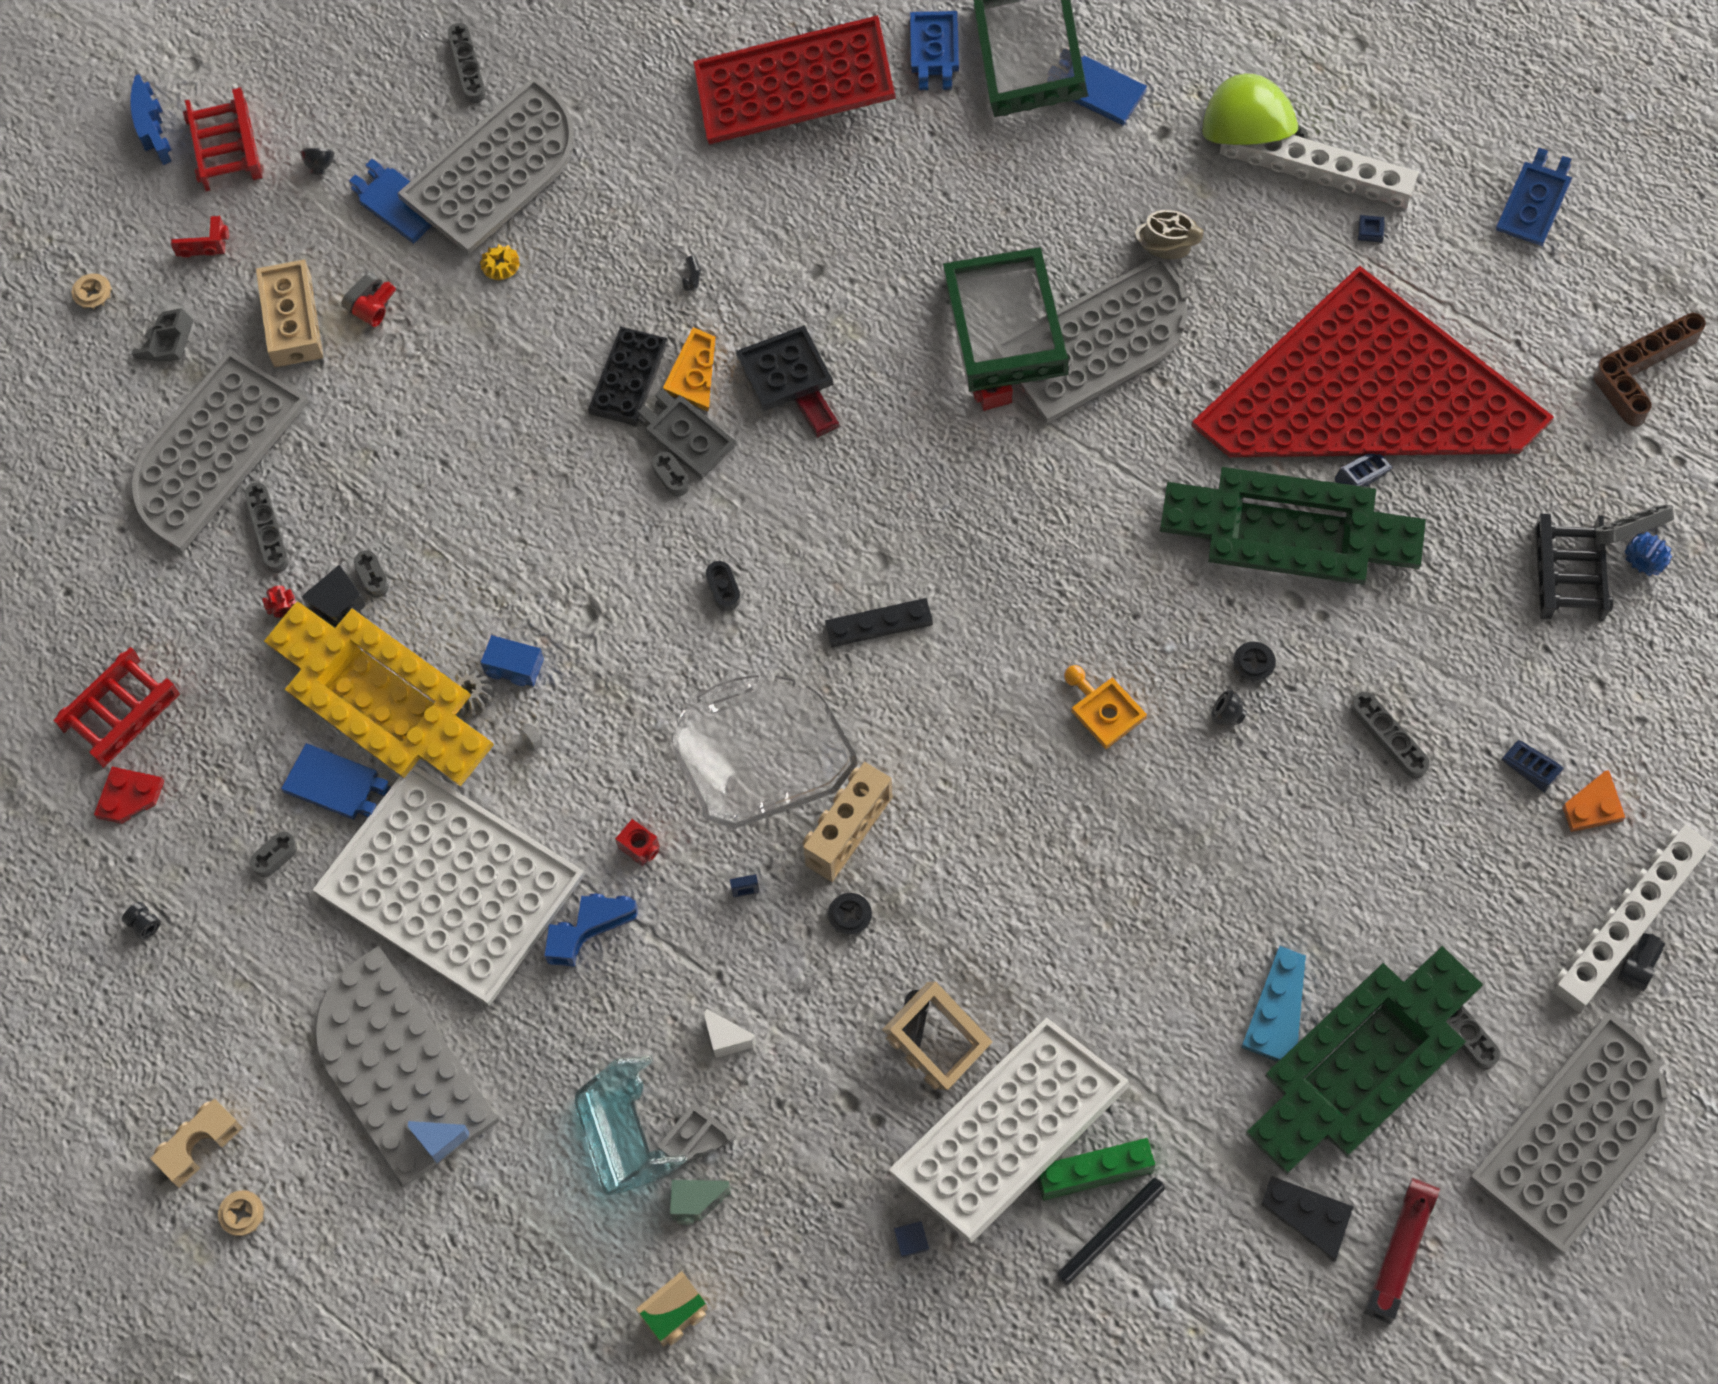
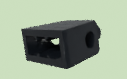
M340 565L335 567L301 596L309 610L335 628L351 608L364 616L360 612L365 607L364 600Z

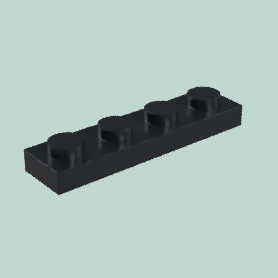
M927 598L825 620L831 648L933 625Z

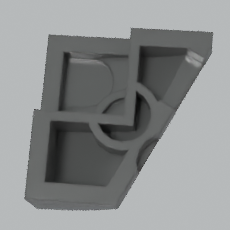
M183 308L162 312L156 319L154 326L144 335L148 339L141 349L134 348L131 355L137 359L152 361L180 360L194 320Z

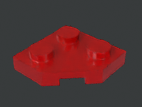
M112 766L94 816L101 820L120 824L132 819V815L143 809L148 810L157 804L164 779L159 776Z

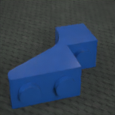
M596 893L589 894V896H581L577 927L567 922H559L557 925L549 924L545 949L547 963L549 965L575 967L579 950L587 940L636 919L638 915L636 900H632V898L627 896H617L616 899L605 898L604 895Z

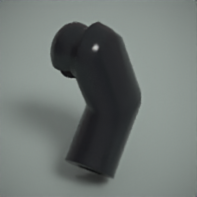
M692 255L686 258L690 277L682 279L685 291L691 289L694 291L699 286L701 268L697 257Z

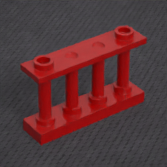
M241 87L232 89L234 99L230 100V103L194 111L190 99L185 100L187 110L183 111L186 125H190L198 168H195L194 171L197 182H202L206 191L211 190L208 178L237 171H250L253 180L263 178L248 105ZM231 112L237 114L238 118L234 119V122L198 129L197 120ZM235 131L241 133L242 138H238V141L202 149L201 139ZM240 150L242 153L245 152L246 157H243L241 161L206 168V158Z
M132 647L120 653L115 662L70 705L62 708L53 720L63 733L72 728L92 745L93 748L89 753L102 768L106 767L180 695L175 685L168 678L161 683H157L137 665L141 660ZM127 673H131L151 691L143 701L135 699L118 684ZM109 691L132 709L123 720H119L98 702ZM90 709L112 727V730L104 738L100 739L79 720Z

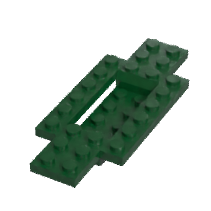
M1222 467L1218 489L1167 482L1160 532L1211 539L1208 558L1210 563L1365 585L1368 562L1420 570L1426 519L1375 512V488ZM1243 498L1347 513L1345 517L1298 511L1243 503Z
M1443 946L1404 982L1385 963H1382L1265 1074V1077L1284 1096L1247 1130L1246 1135L1286 1175L1327 1138L1348 1158L1466 1043L1447 1021L1484 984ZM1373 1012H1375L1360 1028H1358ZM1353 1031H1355L1340 1047H1338ZM1333 1050H1335L1319 1067H1317ZM1313 1069H1315L1307 1078H1305Z

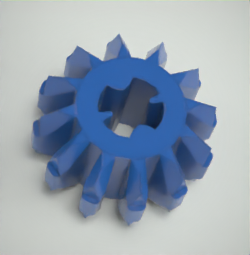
M1649 532L1639 533L1626 546L1624 552L1627 556L1625 560L1632 563L1631 568L1638 569L1639 573L1645 572L1647 576L1652 574L1658 576L1670 563L1672 558L1670 554L1671 548L1665 545V540L1658 539L1657 535L1652 536Z

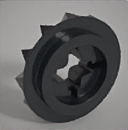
M1253 641L1242 644L1236 650L1233 658L1235 671L1241 675L1242 679L1247 678L1252 682L1261 679L1264 681L1270 674L1272 675L1276 666V658L1273 651L1261 642ZM1254 654H1256L1257 662L1261 663L1257 665L1255 670H1253L1252 664L1249 663Z
M844 893L831 902L828 909V918L830 925L833 926L837 933L840 932L849 936L851 934H860L861 931L868 928L872 918V910L869 902L863 896L856 893ZM856 907L855 916L857 919L850 918L844 923L845 913L843 910L850 912Z

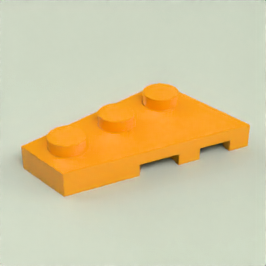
M692 327L663 389L670 396L677 398L681 395L693 406L708 412L716 337Z

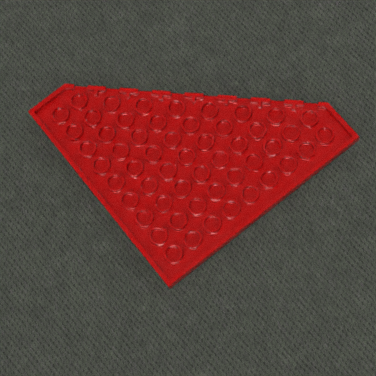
M1359 265L1192 421L1191 426L1228 457L1364 456L1370 453L1382 456L1520 454L1553 421L1554 416Z

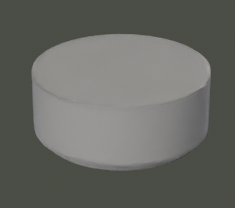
M526 724L519 729V733L529 749L535 751L542 746L541 737L532 725Z

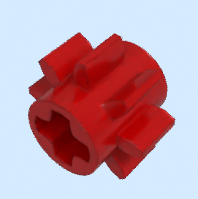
M274 586L268 589L266 592L267 597L262 598L267 614L273 613L276 618H283L292 608L291 606L296 603L291 589L286 590L284 586Z

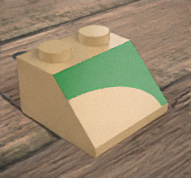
M682 1271L636 1308L642 1322L663 1347L668 1343L669 1345L676 1343L684 1335L682 1331L690 1324L695 1326L706 1317L705 1312L708 1310L707 1304Z

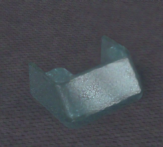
M652 1056L615 1059L583 1085L575 1094V1108L601 1188L607 1195L621 1194L660 1180L687 1161L686 1155L667 1157L661 1150L650 1152L634 1102L640 1098L643 1091V1082L640 1079L639 1072L654 1061Z

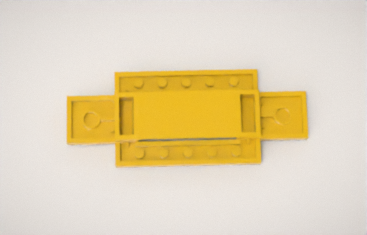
M297 601L264 640L268 646L301 669L285 690L402 778H405L419 759H422L461 787L494 746L489 739L456 716L471 696L467 690L352 608L334 628Z

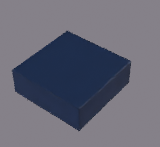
M1360 215L1358 241L1383 242L1385 217Z
M756 874L729 879L734 898L760 892Z
M922 1221L894 1228L901 1258L929 1251Z

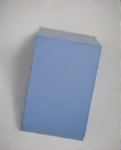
M408 1121V1128L436 1163L469 1138V1131L465 1125Z

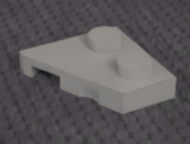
M693 1103L657 1147L658 1150L676 1164L682 1166L733 1142L736 1139V1135Z

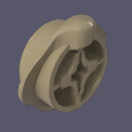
M1159 210L1150 214L1146 223L1136 229L1135 240L1154 256L1164 259H1179L1188 255L1191 247L1202 241L1204 230L1189 216L1181 212Z

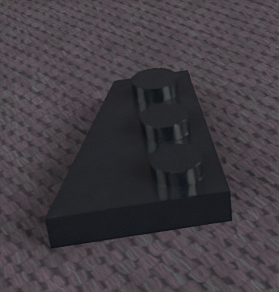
M1271 1176L1261 1205L1287 1226L1294 1228L1305 1237V1240L1313 1246H1317L1327 1254L1328 1258L1335 1262L1354 1206Z

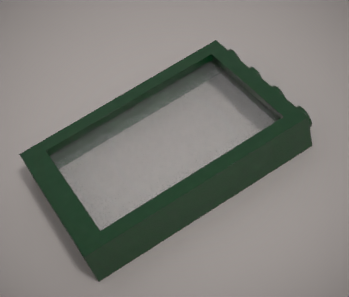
M973 0L989 99L994 118L1089 97L1071 0Z
M1041 247L943 263L944 281L969 392L1069 375L1067 351Z

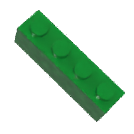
M1147 1137L1056 1160L1037 1180L1043 1201L1152 1174L1156 1164Z

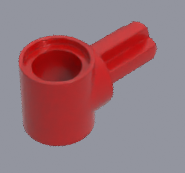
M384 282L373 296L359 297L353 305L352 314L367 324L377 327L383 321L386 314L384 305L396 292V288L390 282Z

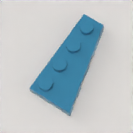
M1279 946L1241 1048L1278 1062L1298 1043L1306 955Z

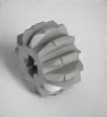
M465 670V676L455 675L457 681L455 683L468 692L472 691L473 693L462 706L460 712L464 715L470 710L471 714L475 716L476 709L479 708L485 711L484 703H491L492 698L490 694L493 693V688L489 685V679L486 676L481 677L480 672L477 670L472 675H470L468 670Z

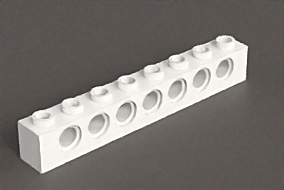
M1295 135L1282 140L1261 144H1221L1219 153L1231 159L1249 162L1255 166L1266 167L1275 172H1283L1296 176L1299 179L1317 182L1322 186L1334 187L1346 193H1354L1370 200H1378L1394 207L1405 209L1408 207L1419 173L1415 170Z
M1686 824L1679 832L1675 829L1665 840V843L1668 844L1667 848L1664 851L1660 849L1656 851L1649 860L1653 864L1648 871L1643 868L1633 882L1637 884L1632 891L1628 888L1618 899V902L1621 903L1620 907L1616 911L1613 908L1609 910L1602 919L1605 926L1601 931L1597 928L1593 930L1586 939L1589 946L1585 951L1579 948L1570 960L1574 965L1569 971L1563 968L1553 981L1557 986L1552 993L1578 1013H1581L1713 845ZM1672 853L1681 855L1683 861L1675 859ZM1657 873H1663L1668 880H1661ZM1641 892L1648 893L1652 900L1644 899ZM1625 912L1634 914L1636 920L1628 919ZM1609 932L1618 934L1621 940L1616 941L1612 939ZM1593 952L1602 954L1605 961L1597 960ZM1577 972L1586 974L1589 981L1580 980Z

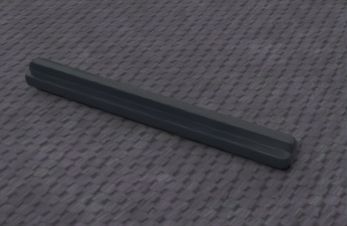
M1153 1178L1057 1272L1058 1279L1064 1285H1069L1164 1191V1184L1158 1178Z

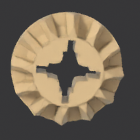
M87 274L80 277L74 283L72 298L84 310L87 307L95 310L96 306L100 304L104 306V302L107 299H111L110 292L112 288L108 279L103 275ZM96 289L97 294L88 295V291L92 292Z
M246 1190L235 1191L229 1194L220 1204L218 1220L221 1227L233 1236H246V1234L256 1231L260 1222H263L265 1209L261 1199L253 1192ZM246 1206L245 1211L249 1213L251 1217H242V1219L239 1222H237L238 1217L232 1212V1210L241 1211L243 1207Z

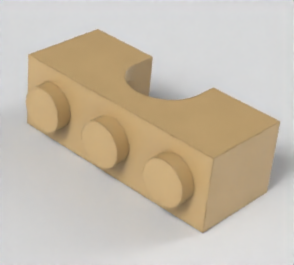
M214 1098L211 1102L204 1103L198 1109L197 1115L193 1119L181 1124L176 1130V1134L168 1142L161 1143L155 1149L154 1155L150 1159L180 1188L200 1169L192 1158V1149L198 1141L212 1139L223 1148L243 1127Z

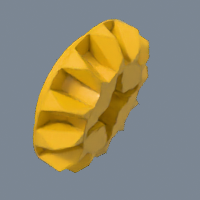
M498 244L497 247H489L486 253H482L480 265L482 272L487 277L494 280H504L517 272L520 259L516 250H512L509 245L503 247ZM501 257H503L504 263L500 262L498 265H496L495 259L499 260Z

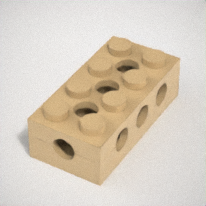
M305 259L257 268L256 274L267 351L274 368L324 358L312 279Z
M865 761L860 768L856 767L852 771L848 779L849 784L845 789L841 788L833 799L834 805L829 811L825 810L818 820V827L814 832L810 831L802 843L805 865L832 883L893 798L892 778Z

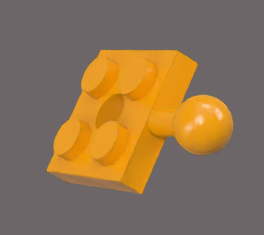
M1072 665L1065 670V681L1071 686H1078L1086 695L1084 699L1072 707L1071 712L1105 749H1108L1147 719V714L1113 677L1095 690L1085 680V672L1080 666ZM1106 708H1112L1116 711L1117 715L1113 718H1106L1102 715V711Z

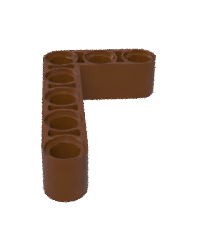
M1686 314L1604 356L1600 360L1594 374V381L1628 425L1633 427L1641 426L1652 407L1650 399L1632 376L1697 343L1706 326V320L1701 314Z

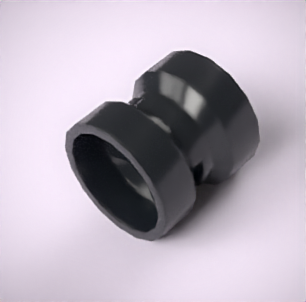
M143 902L131 905L122 916L123 923L127 927L133 928L135 935L140 940L151 937L161 925L160 919L155 914H150L148 907Z

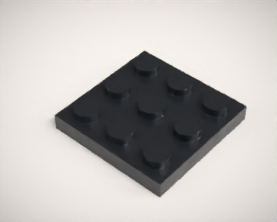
M805 325L735 351L736 357L763 412L833 385V379Z

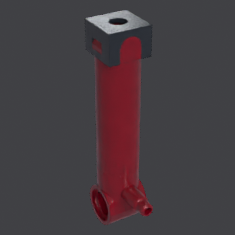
M1412 1177L1363 1314L1389 1325L1395 1320L1402 1301L1403 1291L1429 1217L1436 1204L1440 1188Z

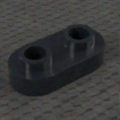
M715 561L709 564L706 569V578L715 604L718 608L725 611L735 609L739 605L741 598L731 567L723 561ZM717 575L724 576L722 579L715 578ZM725 597L732 598L730 601L723 600Z

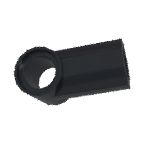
M1643 933L1631 957H1628L1618 979L1644 992L1655 972L1653 968L1665 946L1661 938L1654 934Z
M912 990L906 995L904 1006L919 990ZM929 1001L902 1029L919 1049L921 1048L926 1018L929 1012Z

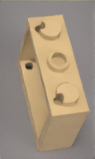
M936 981L927 982L882 1029L886 1033V1040L896 1050L900 1048L906 1054V1062L915 1070L919 1068L926 1075L924 1077L925 1082L934 1090H948L993 1042ZM929 1000L973 1045L946 1075L902 1031L906 1024Z

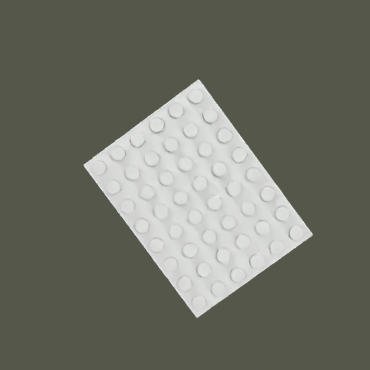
M414 766L405 778L400 776L374 809L372 815L367 818L314 887L313 892L490 1006L584 878L585 872L422 769Z

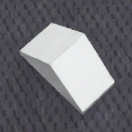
M706 1009L704 1017L715 1058L754 1048L756 1045L754 1034Z

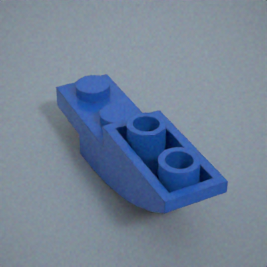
M138 74L134 77L130 97L134 127L145 152L155 148L162 164L165 165L172 162L168 153L172 149L167 138L161 139L160 137L163 131L159 124H162L163 121L159 114L163 110L157 99L152 100L151 96L154 95V92L149 82L144 83Z

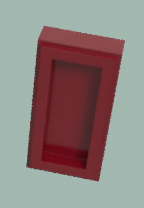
M820 391L794 400L817 438L839 428L837 418Z

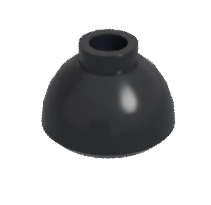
M306 148L300 151L302 161L310 169V174L316 175L325 174V170L332 164L335 152L331 149Z
M1230 689L1223 692L1215 702L1211 712V719L1214 723L1220 725L1240 724L1245 719L1247 711L1243 709V703L1239 695Z

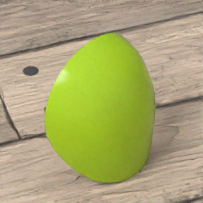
M1244 73L1226 79L1213 92L1204 114L1202 133L1207 140L1219 144L1251 145L1285 139L1295 134L1299 126L1290 100L1275 83L1261 75Z

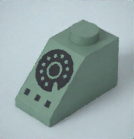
M672 1180L670 1203L672 1220H677V1224L692 1225L694 1221L704 1219L731 1193L729 1181Z

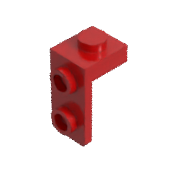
M210 216L209 237L171 239L170 245L177 257L187 258L197 255L214 256L216 254H225V240H229V229L227 225H224L221 216Z

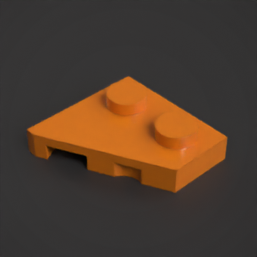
M1609 770L1604 771L1562 807L1571 832L1622 822L1625 819V814Z

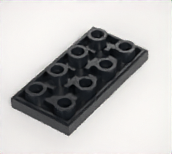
M620 326L589 405L588 413L637 426L638 418L640 417L638 411L645 405L666 350L668 338Z

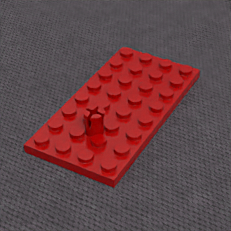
M878 15L693 61L709 145L896 99Z

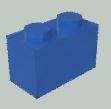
M491 635L480 663L484 673L492 679L500 680L503 678L510 680L518 686L529 685L534 687L544 657L541 648Z

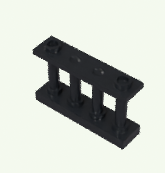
M1551 514L1539 515L1535 525L1540 619H1551L1555 610H1558L1559 607L1597 608L1599 621H1604L1608 612L1612 611L1613 597L1609 596L1606 545L1597 543L1595 531L1596 528L1604 526V516L1598 515L1593 528L1557 527L1555 524H1551ZM1555 537L1593 538L1594 551L1557 550L1556 547H1553L1552 539H1555ZM1556 560L1595 561L1596 574L1558 573L1557 570H1554V563H1556ZM1558 584L1596 585L1597 598L1560 597L1559 594L1555 593V586Z

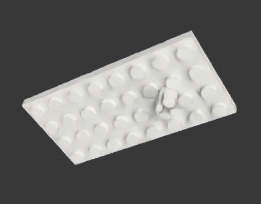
M1046 1017L889 1169L890 1175L972 1243L1130 1087L1129 1080Z

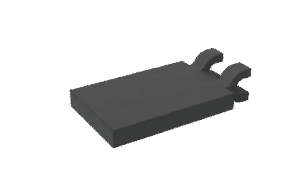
M661 388L655 394L657 398L655 402L664 410L656 416L644 405L638 411L640 415L638 420L647 426L646 433L699 478L703 479L736 446V441L681 395L674 400Z

